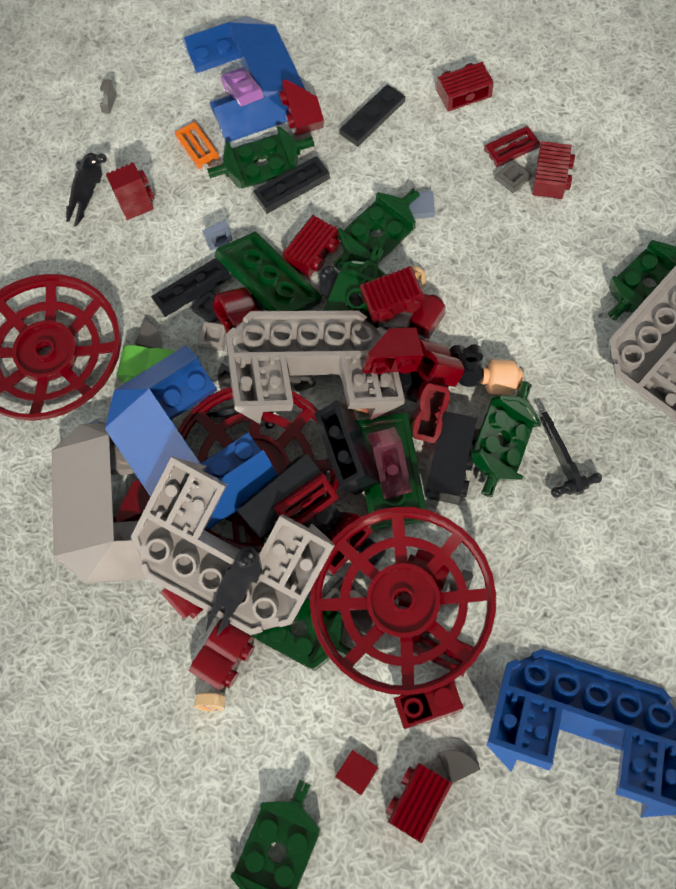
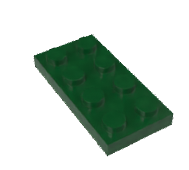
M256 231L216 249L215 257L269 311H306L321 303L322 295Z
M408 413L376 417L371 420H357L380 481L379 484L364 491L368 514L393 507H415L426 510ZM404 518L405 525L426 522L418 519ZM392 519L370 525V528L376 530L392 527Z

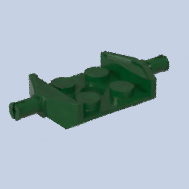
M279 126L276 127L277 134L232 148L230 142H227L222 165L207 168L209 177L211 179L225 174L226 178L229 177L241 189L275 179L298 166L300 150L314 147L313 138L310 136L298 141L297 139L294 140L289 133ZM260 159L268 160L266 165L259 166L256 164Z
M412 188L403 198L381 192L376 193V201L344 230L340 227L338 228V238L344 251L333 261L335 268L341 270L343 263L349 261L366 262V260H369L373 247H378L376 255L380 248L384 251L380 261L385 258L416 228V221L409 205L420 197L419 192ZM373 230H381L384 233L381 237H372L370 235Z
M651 240L647 248L617 277L615 275L612 277L609 286L611 294L618 302L608 312L610 318L614 315L612 320L616 321L625 311L634 313L676 266V246ZM651 278L656 282V286L647 287L642 280Z
M373 247L369 260H366V262L349 261L343 263L323 311H359L367 316L366 321L375 326L376 323L372 322L365 302L360 306H353L349 302V297L355 293L362 295L361 284L386 276L378 268V263L384 253L381 248L376 255L378 247Z
M527 381L520 382L516 396L499 395L492 397L471 453L472 462L484 473L483 476L486 477L481 494H484L486 497H493L497 482L522 480L523 475L517 473L532 429L541 426L542 423L528 403L527 398L532 384H529ZM499 432L502 434L504 439L502 446L500 445L498 439Z
M307 598L304 600L292 624L269 628L261 633L252 635L257 641L313 671L319 669L330 660L317 638L312 623L310 600ZM322 611L328 636L336 650L344 658L352 649L341 642L342 616L332 611ZM295 621H303L307 624L306 633L300 637H296L290 632L291 625Z
M299 779L293 798H290L289 801L261 802V809L235 870L230 875V878L239 889H298L321 832L319 825L304 809L305 805L303 802L306 799L311 784ZM275 842L282 843L287 851L285 859L280 863L272 861L269 857V848Z

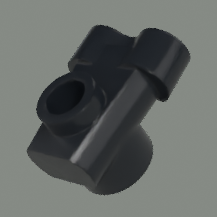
M472 344L466 348L461 345L452 346L449 349L451 356L458 358L465 370L458 383L465 387L477 385L482 379L480 361L483 359V354L480 346L477 344Z

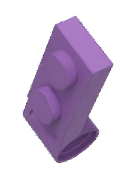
M243 67L221 75V81L225 91L228 90V96L233 95L241 107L264 98L259 85Z

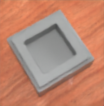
M203 321L197 343L198 348L224 352L226 346L224 325Z

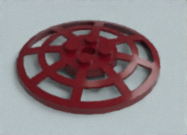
M60 274L34 275L17 280L0 289V313L7 319L0 328V358H13L18 368L17 371L5 378L0 366V394L7 391L19 399L33 401L29 414L14 412L0 406V414L17 420H45L65 415L92 399L104 387L112 375L121 349L119 321L111 304L104 295L87 282ZM46 287V302L27 306L16 313L5 303L12 297L25 291ZM57 287L78 290L90 296L93 300L84 311L71 304L57 302ZM100 307L104 309L109 317L114 332V341L101 344L98 330L91 320ZM45 311L44 321L35 322L29 326L22 321L32 314ZM56 311L70 313L76 316L77 319L67 328L62 323L56 321ZM86 325L91 335L92 345L78 346L74 336ZM14 327L20 334L17 336L13 348L1 347L5 337ZM51 346V351L47 355H39L43 347ZM113 352L107 369L99 381L90 388L84 381L94 370L99 354ZM91 356L87 367L78 377L71 370L77 357ZM63 376L70 383L58 391L47 393L49 381ZM25 377L37 381L35 394L23 392L15 388L14 385ZM75 389L82 395L76 401L62 408L41 413L44 401L61 398Z
M232 386L205 398L192 409L178 429L184 440L197 421L209 432L197 457L198 461L202 463L207 459L209 450L215 440L224 448L234 442L224 431L236 424L249 421L250 436L261 451L264 450L276 473H279L289 464L284 448L295 438L301 446L303 453L311 458L321 472L331 471L330 485L335 493L337 491L338 482L330 459L314 461L310 444L301 432V429L311 418L316 422L314 413L319 410L307 399L291 391L293 404L303 411L292 423L276 414L263 412L261 421L274 423L285 429L277 440L261 435V424L242 413L233 415L218 425L206 414L212 407L233 398ZM231 514L225 518L232 523L247 526L238 515ZM204 529L240 550L245 546H255L261 551L266 543L263 542V537H257L252 531L251 543H244L227 539L211 529Z
M393 507L377 510L358 518L333 538L332 542L335 545L311 588L310 608L317 638L327 656L340 671L353 681L371 690L395 695H414L427 693L449 684L475 663L484 650L493 629L496 615V588L493 573L486 556L476 541L462 527L433 511L415 507ZM404 518L431 522L446 529L452 535L441 548L424 539L406 537ZM392 519L393 538L377 542L365 549L361 554L347 542L353 535L364 528ZM461 542L470 550L477 561L486 588L467 590L462 572L450 557ZM394 547L395 564L379 571L368 561L377 553ZM407 547L423 549L433 554L434 557L422 569L419 566L408 563ZM340 551L352 562L343 579L340 598L322 599V588L326 572L333 558ZM444 564L453 575L458 591L439 592L433 577ZM361 570L372 580L367 591V597L350 598L353 581L358 571ZM401 592H407L412 596V604L406 609H400L395 604V598ZM487 601V612L482 632L473 649L469 651L457 640L466 621L468 603ZM459 604L456 621L451 631L448 632L436 622L440 606ZM368 609V613L375 625L364 637L357 630L350 610ZM322 611H341L345 628L356 643V646L344 658L336 650L328 636ZM427 630L441 642L428 652L413 655V637ZM384 633L400 638L401 656L385 654L375 649L373 645ZM447 649L462 660L456 668L442 677L426 683L415 684L414 665L431 661L443 654ZM365 654L382 663L401 666L402 685H391L376 681L360 673L353 666Z

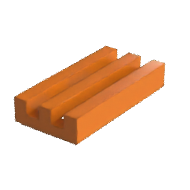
M195 121L174 132L175 137L198 170L202 168L203 164L206 163L208 165L211 163V160L219 159V154ZM191 130L195 131V133L203 142L207 150L210 152L209 154H205L201 146L198 144L196 139L191 134ZM183 134H185L188 137V139L195 147L201 158L197 157V155L189 146L185 138L182 136Z

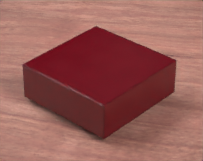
M352 750L335 777L362 796L379 768Z

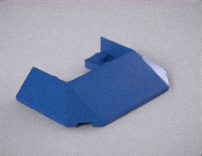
M245 16L182 38L196 74L240 59L244 69L262 90L264 98L242 107L233 95L209 102L225 143L287 122L286 114H289L287 105L282 106L279 91L282 90V81L288 80L304 90L306 89L275 25Z
M185 345L114 390L105 429L150 497L172 456L205 465L207 467L204 472L228 484L205 528L209 530L236 512L234 509L277 473L264 450L261 451L249 433L204 462L200 463L171 420L215 393L217 387L201 366L199 357Z
M545 649L535 651L530 657L518 661L516 659L506 664L487 746L510 772H512L517 760L550 771L554 761L560 729L621 750L615 794L642 803L640 818L676 815V709L670 703L672 698L663 688Z

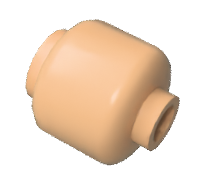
M492 359L488 362L486 368H482L480 383L484 384L486 391L491 395L511 396L519 389L520 382L523 381V371L521 368H518L515 361Z

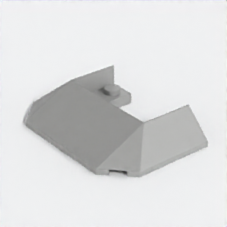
M676 266L609 340L615 377L675 421Z
M250 311L243 318V322L236 328H232L225 336L234 409L259 424L263 412L292 411L294 404L289 376L341 374L347 408H368L370 420L403 405L405 399L398 372L383 374L362 373V367L368 352L387 330L381 326L379 328L373 326L366 321L367 316L359 311Z
M106 423L80 424L52 449L53 556L55 560L61 565H65L85 584L148 579L144 577L141 568L142 561L138 549L134 547L131 538L138 521L113 523L111 475L135 473L106 431Z
M172 456L131 538L134 547L138 549L144 577L209 612L212 611L219 585L227 569L232 567L240 549L204 530L228 484L204 472L207 466ZM281 514L260 552L262 566L260 578L257 583H251L245 598L230 617V624L250 635L261 633L269 628L292 624L335 544L312 523L307 528ZM221 607L216 616L223 619L226 609Z

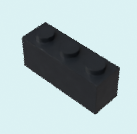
M337 400L314 413L339 487L351 494L358 495L379 484L378 475L354 411L348 409L346 405Z
M447 411L443 413L442 431L437 439L425 498L459 505L460 496H467L470 481L464 480L466 470L472 471L471 445H475L480 432L479 428H475L476 417Z
M300 454L234 510L257 537L265 536L268 538L279 518L273 506L322 472L307 454ZM321 484V485H319L318 487H316L315 489H313L311 492H309L308 494H306L304 497H302L301 499H299L297 502H295L294 504H292L290 507H288V508L285 509L284 511L286 512L288 509H290L291 507H293L295 504H297L298 502H300L302 499H304L305 497H307L309 494H311L312 492H314L316 489H318L319 487H321L323 484Z

